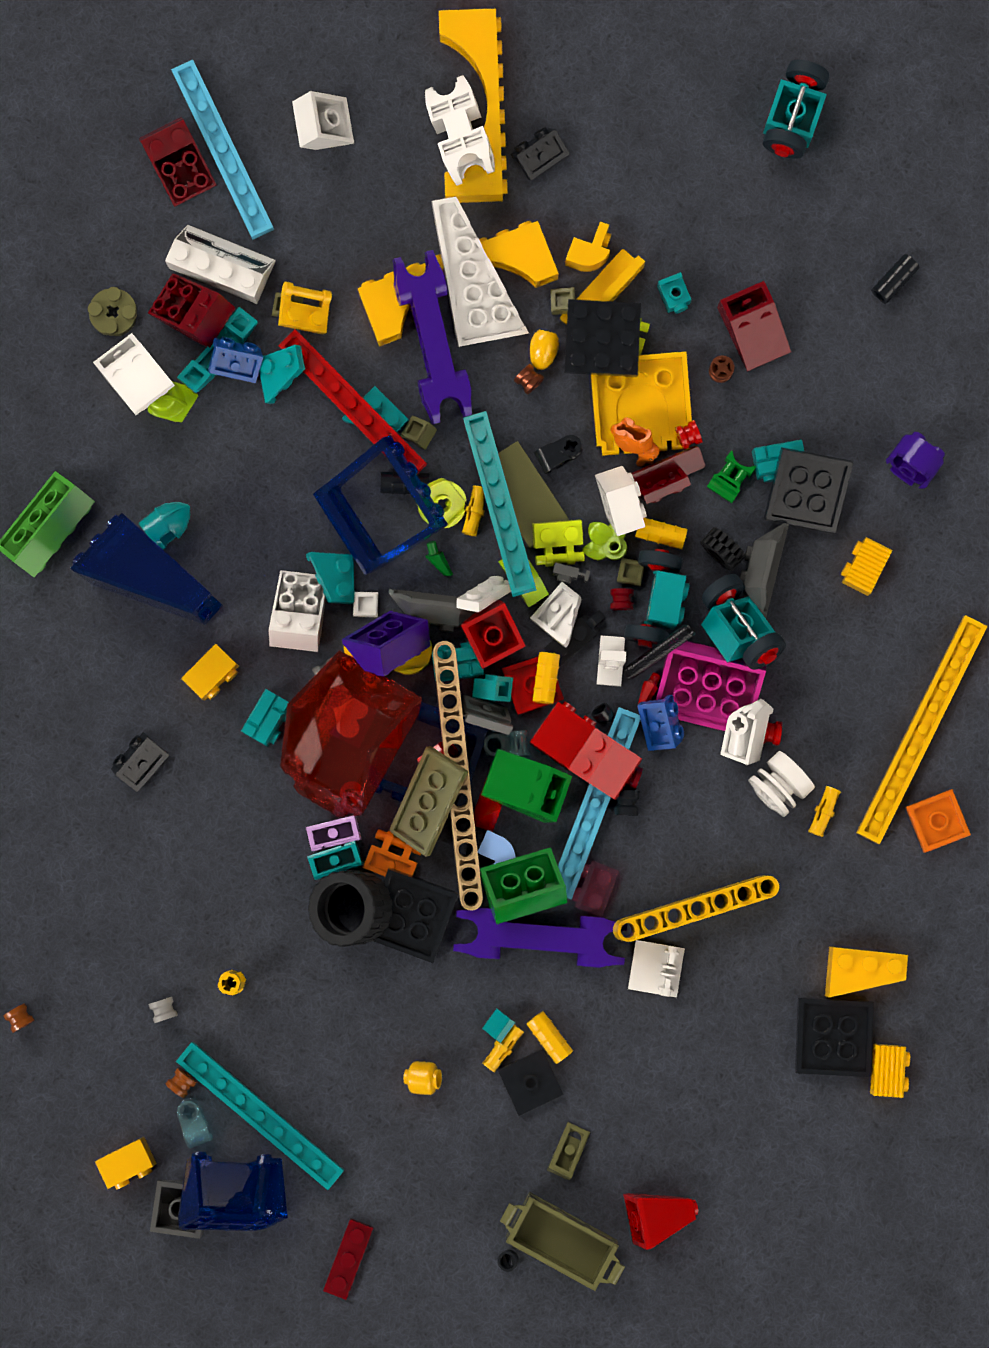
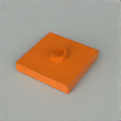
M953 789L905 807L923 853L971 835Z

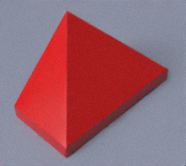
M480 794L473 813L475 826L493 832L502 804Z

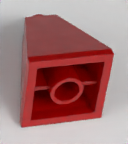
M623 1194L633 1244L646 1250L652 1249L696 1220L695 1215L698 1214L696 1201L687 1197Z

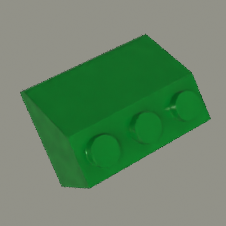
M551 847L480 868L484 888L496 924L567 903L566 885Z

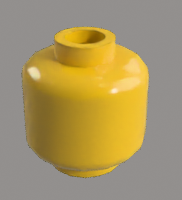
M414 1061L409 1069H406L404 1072V1084L408 1085L409 1091L413 1094L432 1095L441 1086L442 1072L435 1063Z

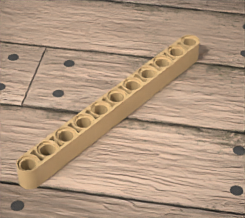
M441 641L433 648V661L443 753L468 770L459 793L467 796V802L463 806L453 804L450 811L458 891L462 906L467 910H476L481 906L483 897L456 650L452 643ZM441 645H447L451 649L449 658H439L437 650ZM446 669L452 671L454 675L453 681L449 684H444L440 680L441 672ZM448 694L456 697V705L453 708H446L443 705V698ZM450 719H455L459 723V728L454 733L447 732L445 728L446 722ZM452 744H459L462 748V752L458 757H451L448 754V748ZM460 818H467L469 820L470 826L467 830L460 831L456 828V822ZM467 842L472 845L470 854L462 855L459 853V847L462 843ZM471 867L475 870V875L472 879L466 880L461 876L464 868ZM468 892H475L478 895L475 903L468 904L464 901V897Z

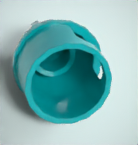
M181 502L165 503L157 508L155 507L154 511L139 522V525L153 543L163 551L167 548L166 546L176 537L180 539L186 530L190 520V506Z

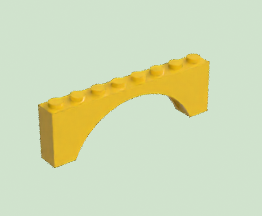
M496 9L439 11L440 42L459 52L472 65L485 90L487 116L484 130L488 136L495 163V172L489 174L480 165L470 166L464 173L463 184L457 186L449 172L444 173L445 199L457 197L459 203L503 201V194H507V179H502V171L507 170L506 156H501V147H506L505 133L500 131V124H505L504 109H500L499 101H504V86H499V78H503V63H498V55H502V40H497V32H501V17H496Z
M526 221L512 231H509V229L502 230L496 234V237L488 240L487 238L479 239L493 267L517 274L535 288L558 280L559 273L538 221L533 223ZM441 254L435 255L444 272ZM414 263L406 267V270L413 276H421L425 272L426 264ZM393 271L384 275V278L381 280H368L361 284L362 287L358 288L359 296L379 347L402 338L404 322L411 308L410 304L402 306L398 304L394 289Z

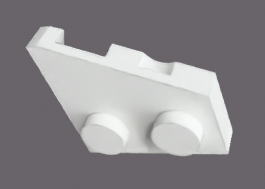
M561 582L530 619L566 648L571 638L582 599L576 592Z

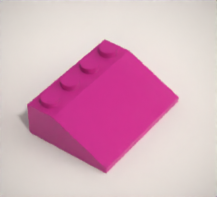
M686 641L666 655L656 700L664 699L667 695H673L674 702L677 703L679 709V720L725 731L727 720L733 712L758 700L766 673V666L752 670L746 665L743 658L727 663L718 648Z

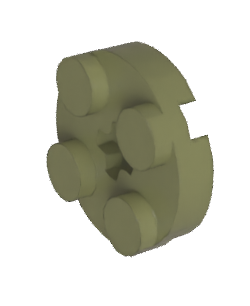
M110 287L97 293L88 306L89 319L95 329L101 334L121 336L129 332L135 325L137 306L127 292L117 287ZM110 307L119 308L116 318L114 316H107Z

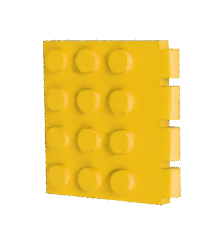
M686 352L639 355L637 377L591 375L596 447H601L602 456L619 455V447L614 441L610 428L614 424H619L625 417L632 419L635 425L651 430L653 442L659 447L660 451H667V441H671L672 450L683 449L678 440L675 427H684L688 425V422L692 421ZM623 451L624 454H632L630 452Z

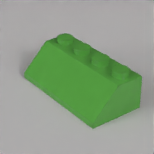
M55 471L0 539V551L35 578L45 568L46 562L60 549L66 537L75 530L82 517L89 513L95 501Z

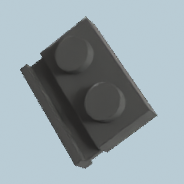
M555 563L553 575L557 576L556 581L571 584V580L576 581L577 577L584 579L583 583H587L590 574L588 570L586 574L580 573L579 568Z
M463 695L461 704L462 713L465 716L464 722L510 735L513 725H510L511 718L508 708Z

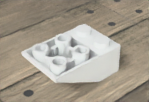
M132 333L93 362L135 415L148 408L151 403L165 395L168 390L175 386Z
M280 570L269 625L270 646L318 652L326 597L323 593V587L315 577L316 574Z

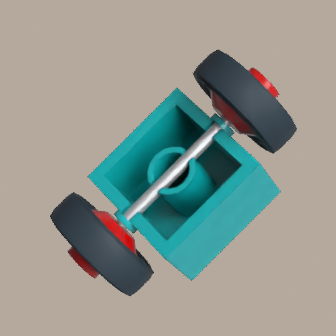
M793 60L789 63L786 70L788 81L781 79L763 134H765L763 146L769 152L789 159L803 157L806 148L809 147L827 95L819 92L826 88L830 77L828 70L823 66L807 60Z
M663 549L640 551L638 564L653 570L655 576L646 621L641 625H627L624 633L625 639L637 642L639 646L652 648V645H657L669 636L667 631L658 629L655 626L674 630L677 624H681L685 612V607H681V603L687 598L689 583H685L686 576L668 573L681 571L683 562L681 557L670 554L669 551Z
M729 574L716 580L704 591L702 601L710 612L701 625L727 663L743 658L750 669H760L773 662L783 653L786 648V642L779 633L773 630L749 596L736 600L744 591L745 586L739 576Z

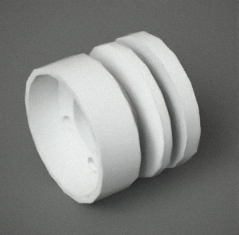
M778 751L767 762L772 773L769 774L765 770L759 769L757 772L763 782L754 775L749 779V782L757 796L770 809L785 817L789 810L784 803L791 808L796 806L791 795L795 794L799 798L804 799L815 786L793 760L783 752Z

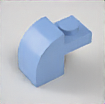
M487 830L478 853L494 860V864L515 858L512 845L505 838Z

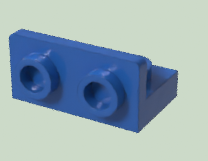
M228 337L214 338V350L208 367L209 373L256 383L263 360L261 349L256 344L249 342L244 344L236 343Z
M667 695L661 700L643 701L637 705L648 751L676 748L683 740L684 729L679 723V709L677 703L674 702L673 695Z

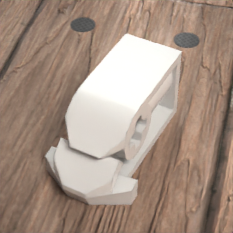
M762 699L757 700L752 704L741 707L729 716L721 755L746 765L760 761L769 715L773 713V708Z

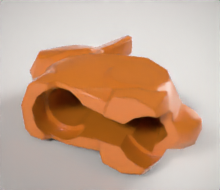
M626 417L619 424L611 426L610 431L613 434L616 445L623 451L638 455L637 466L654 463V459L658 457L660 449L653 442L651 430L635 425L632 419Z

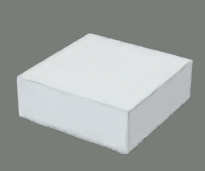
M354 592L353 617H378L379 593Z

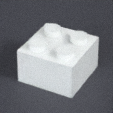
M620 466L596 474L595 477L607 519L617 536L644 528L643 518L647 517L643 503H640L638 496H641L640 488L637 481L634 482L631 472L627 473L624 467Z

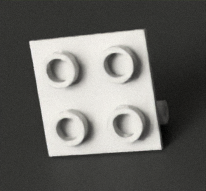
M636 940L628 989L677 997L685 948Z

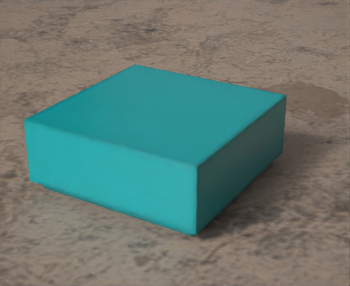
M496 1008L482 1029L501 1043L515 1022Z

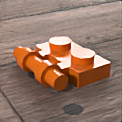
M378 829L375 838L384 842L381 848L371 845L363 868L386 876L390 867L413 876L418 863L409 860L411 853L421 856V853L396 837L389 830L385 832ZM394 845L404 849L402 856L389 852L390 846Z

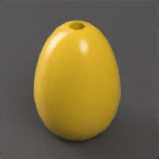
M539 329L533 335L530 342V359L534 368L544 370L554 361L559 349V338L556 333Z

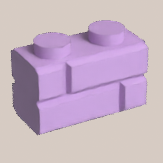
M355 815L306 827L312 852L362 840Z

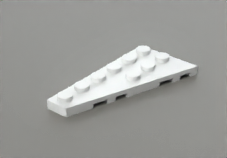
M457 197L431 201L457 346L528 334L529 332L521 321L515 306L512 304L479 238H477L471 227L470 221Z

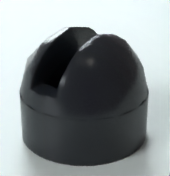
M607 703L598 705L591 714L599 724H606L607 721L610 722L613 718L612 709Z
M505 1250L498 1257V1266L506 1272L514 1270L519 1263V1257L513 1250ZM507 1254H509V1255L511 1256V1260H512V1264H513V1265H511V1266L509 1265V1259H508Z

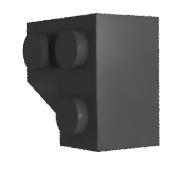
M158 1180L150 1232L200 1239L205 1229L211 1183L190 1180Z

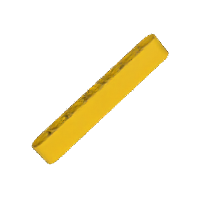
M762 875L622 918L614 924L613 934L621 941H635L772 898L779 891V883L772 876ZM764 880H767L770 885L767 893H763L761 890V883ZM744 887L747 891V896L741 901L738 897V890ZM719 894L724 898V903L720 908L714 902L715 897ZM697 901L701 905V910L699 914L694 915L691 911V906ZM671 909H675L678 913L677 920L674 922H670L668 919V913ZM648 916H652L655 921L654 927L650 930L644 924ZM628 923L631 926V934L624 937L621 933V927Z

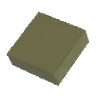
M574 287L551 289L552 315L567 314L568 299L576 300Z
M621 558L617 582L641 587L644 567L639 565L636 560Z

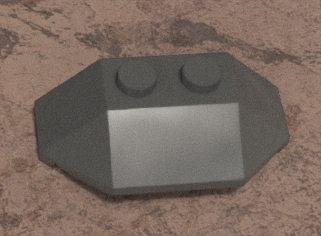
M783 523L756 539L752 547L747 546L746 557L744 558V560L748 561L746 570L742 569L740 573V579L745 586L742 592L743 595L750 597L765 618L767 617L789 527L787 523Z
M389 589L390 597L403 614L427 619L428 629L432 625L439 626L440 631L454 632V628H461V624L475 613V611L457 608L458 597Z

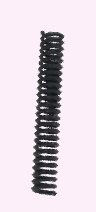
M686 624L663 639V641L626 666V673L623 671L624 675L628 679H634L644 670L695 635V631L692 632L691 627Z

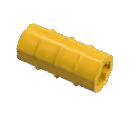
M643 518L645 527L638 529L635 537L669 547L683 548L688 529Z
M539 652L535 687L533 689V702L554 704L556 682L558 680L559 654Z
M233 970L224 972L219 978L218 988L223 994L232 996L238 994L244 988L245 976L241 972ZM231 978L234 979L233 982L236 981L234 987H230L231 983L228 984V980Z
M541 1011L526 1023L556 1064L573 1052L567 1040L563 1038L544 1011Z

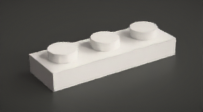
M491 576L483 583L478 584L475 588L468 590L465 594L458 597L457 608L480 612L511 592L509 582L503 580V577Z

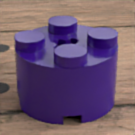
M913 432L912 435H904L886 459V463H891V472L910 486L917 483L920 484L918 488L924 489L942 467L945 452L941 448L928 443L921 433Z

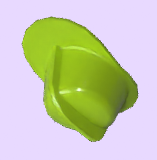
M173 382L175 386L168 390L165 395L148 406V412L159 418L183 422L198 398V394L184 384Z

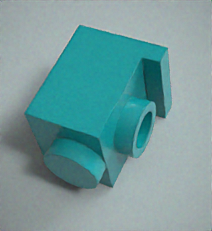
M681 272L658 281L657 288L668 313L674 311L677 314L685 311L692 300ZM678 290L680 295L675 297L671 292Z
M485 674V679L475 678L472 697L510 702L513 677Z

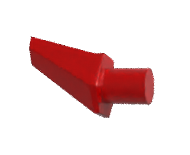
M653 672L649 680L643 682L638 704L651 700L658 689L657 684L661 678L659 674Z

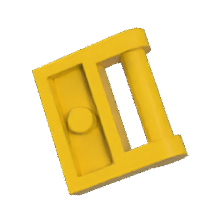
M285 281L281 292L278 325L318 334L327 333L328 312L332 292L328 290H322L321 292L294 286L291 282ZM291 296L319 301V307L292 302Z

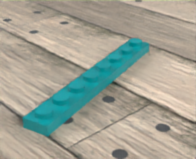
M484 411L464 417L463 420L512 596L515 597L536 591L487 412Z
M191 1042L176 1060L180 1066L327 1190L345 1170L196 1043Z

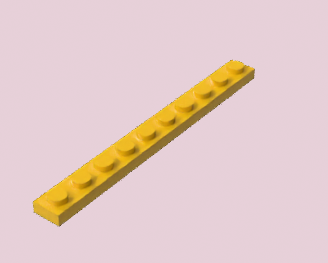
M966 615L963 616L856 832L857 834L877 844L881 843L987 628L986 625Z

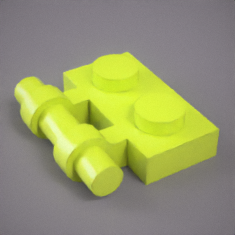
M582 520L532 524L534 548L544 549V555L535 556L536 565L550 567L554 566L555 563L573 565L575 562L584 561V552H574V545H583ZM565 546V553L553 554L552 547Z

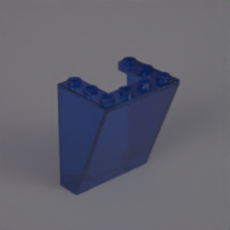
M123 513L119 516H113L106 525L108 528L102 534L98 533L89 543L91 546L86 552H80L72 561L73 566L70 569L94 586L206 625L223 606L205 587Z

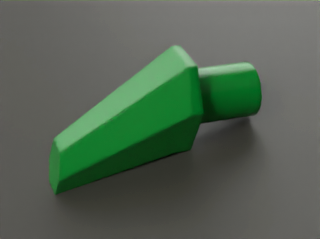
M436 541L426 543L429 554L425 557L444 576L453 575L443 552L438 551Z

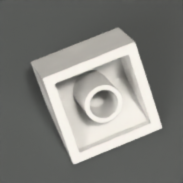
M310 91L292 101L301 148L319 150L354 143L346 97Z

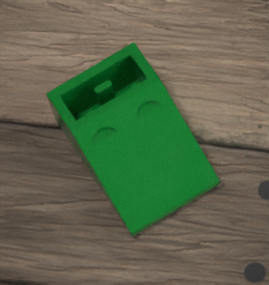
M497 749L481 795L543 823L557 822L572 776L553 767Z

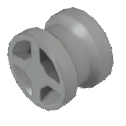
M173 997L148 1004L154 1013V1023L178 1016L177 1011L172 1006Z

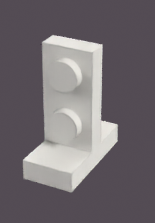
M600 636L597 685L621 687L622 670L626 662L624 637Z

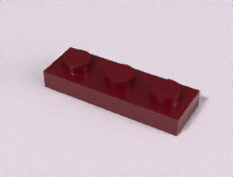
M350 1218L323 1289L324 1292L345 1300L347 1299L374 1227Z

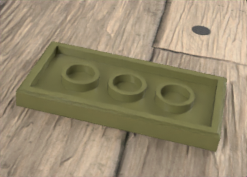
M517 441L498 454L521 536L528 547L531 548L534 546L533 523L568 521L569 519Z
M432 746L426 747L389 831L425 857L430 856L467 776L468 770Z

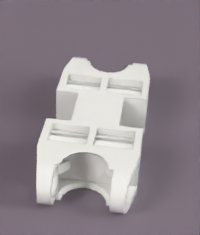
M463 75L457 77L458 82H455V89L448 95H439L434 91L433 87L425 90L427 110L436 133L439 134L447 131L449 139L439 142L438 146L443 162L456 186L463 184L464 173L470 166L480 165L486 170L487 174L495 172L494 155L484 127L481 126L473 129L471 121L481 118V113L473 91Z

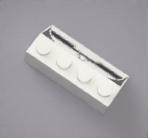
M187 225L174 239L165 260L171 270L255 304L260 299L276 261L190 225Z

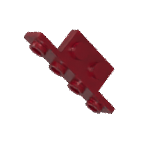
M695 445L631 474L634 482L637 481L641 492L640 497L646 504L656 503L663 497L672 493L682 492L685 487L690 486L691 483L687 475L703 469L705 463L700 448Z

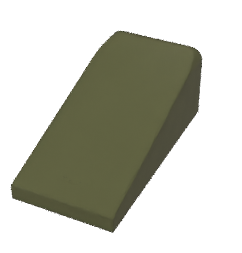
M567 1122L547 1171L570 1180L590 1132ZM570 1132L579 1133L581 1141L568 1134Z

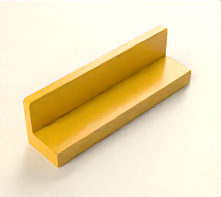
M622 249L576 300L613 302L641 272L646 261L639 255L634 258L626 250ZM562 314L560 320L566 325L567 314Z

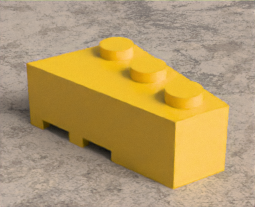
M829 947L825 996L833 997L905 981L908 955Z

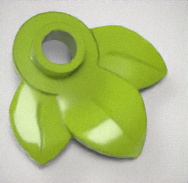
M601 522L589 524L588 533L592 541L582 548L586 556L597 561L604 558L619 560L625 556L627 552V544L624 540L626 534L617 536L611 524L609 526ZM614 544H618V549L612 551L611 546Z

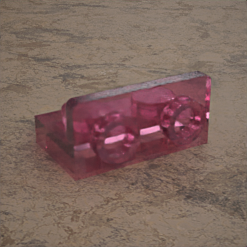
M591 860L590 865L585 863L580 876L584 878L581 888L576 887L572 897V901H575L574 907L602 917L619 871Z

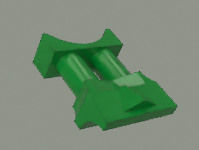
M730 451L725 459L727 463L719 473L714 474L707 488L732 504L740 492V485L746 476L750 478L756 466L746 467L740 465L735 460L733 451ZM734 468H736L739 471L732 479L729 477V475L732 473Z

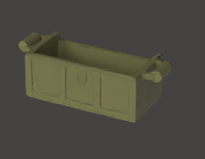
M531 1192L528 1193L522 1205L509 1203L500 1220L508 1229L506 1243L596 1291L599 1283H612L616 1285L625 1268L615 1256L619 1247L617 1239ZM519 1208L520 1210H519V1212H518V1214H517L515 1220L513 1221V1223H512V1225H511V1227H510L509 1224H510L511 1220L513 1219V1217H514V1215H515L517 1209ZM613 1260L616 1263L608 1279H605L603 1276Z

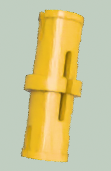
M473 486L469 505L465 509L467 514L462 533L465 535L476 537L481 516H484L485 495L481 486Z
M829 786L825 787L820 804L815 807L816 814L808 832L820 837L824 836L823 834L829 819L834 816L833 809L841 791Z
M513 1025L501 1043L497 1040L495 1041L494 1048L482 1064L491 1071L496 1072L505 1057L512 1053L511 1049L524 1031Z

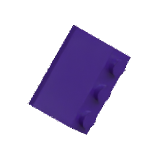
M388 611L342 639L343 645L363 670L375 673L377 676L388 675L390 671L404 665L406 661L420 655L422 651L431 646L427 619Z

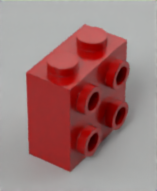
M564 701L563 704L557 702L531 739L530 744L568 770L597 723L587 716L581 718L575 714L577 709Z

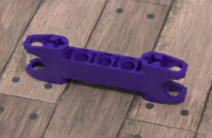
M433 250L425 253L426 266L423 275L413 276L408 273L401 257L393 259L394 289L399 306L411 305L428 378L418 380V389L421 402L433 425L440 423V403L445 398H451L457 402L463 417L472 415L468 374L465 369L454 370L437 299L438 297L447 296V285L444 272L437 261Z
M491 908L456 911V917L471 920L478 928L477 938L472 943L454 944L453 951L466 953L477 958L500 959L501 947L577 953V966L600 968L624 965L625 958L609 955L604 950V937L608 933L613 932V926L616 922L602 917L580 916L579 928L512 922L496 924ZM627 924L621 927V932L627 931Z

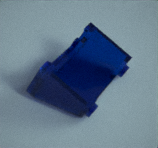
M195 1152L187 1159L178 1214L179 1229L258 1231L269 1228L288 1218L282 1158H272V1155L265 1154L257 1156V1160L251 1163L212 1162V1156H208L206 1152Z

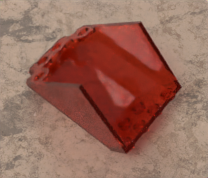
M339 650L288 703L280 767L285 774L290 775L294 779L295 784L293 786L300 795L310 799L323 809L330 811L336 817H345L351 813L354 816L362 815L418 717L422 698L385 676H377L375 673L364 671L354 657Z

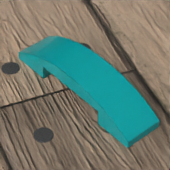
M238 307L227 320L217 338L228 337L236 343L243 344L258 324V321ZM213 344L210 348L207 347L195 361L192 360L177 377L179 381L195 393L204 388L216 376V374H211L208 371L214 350Z

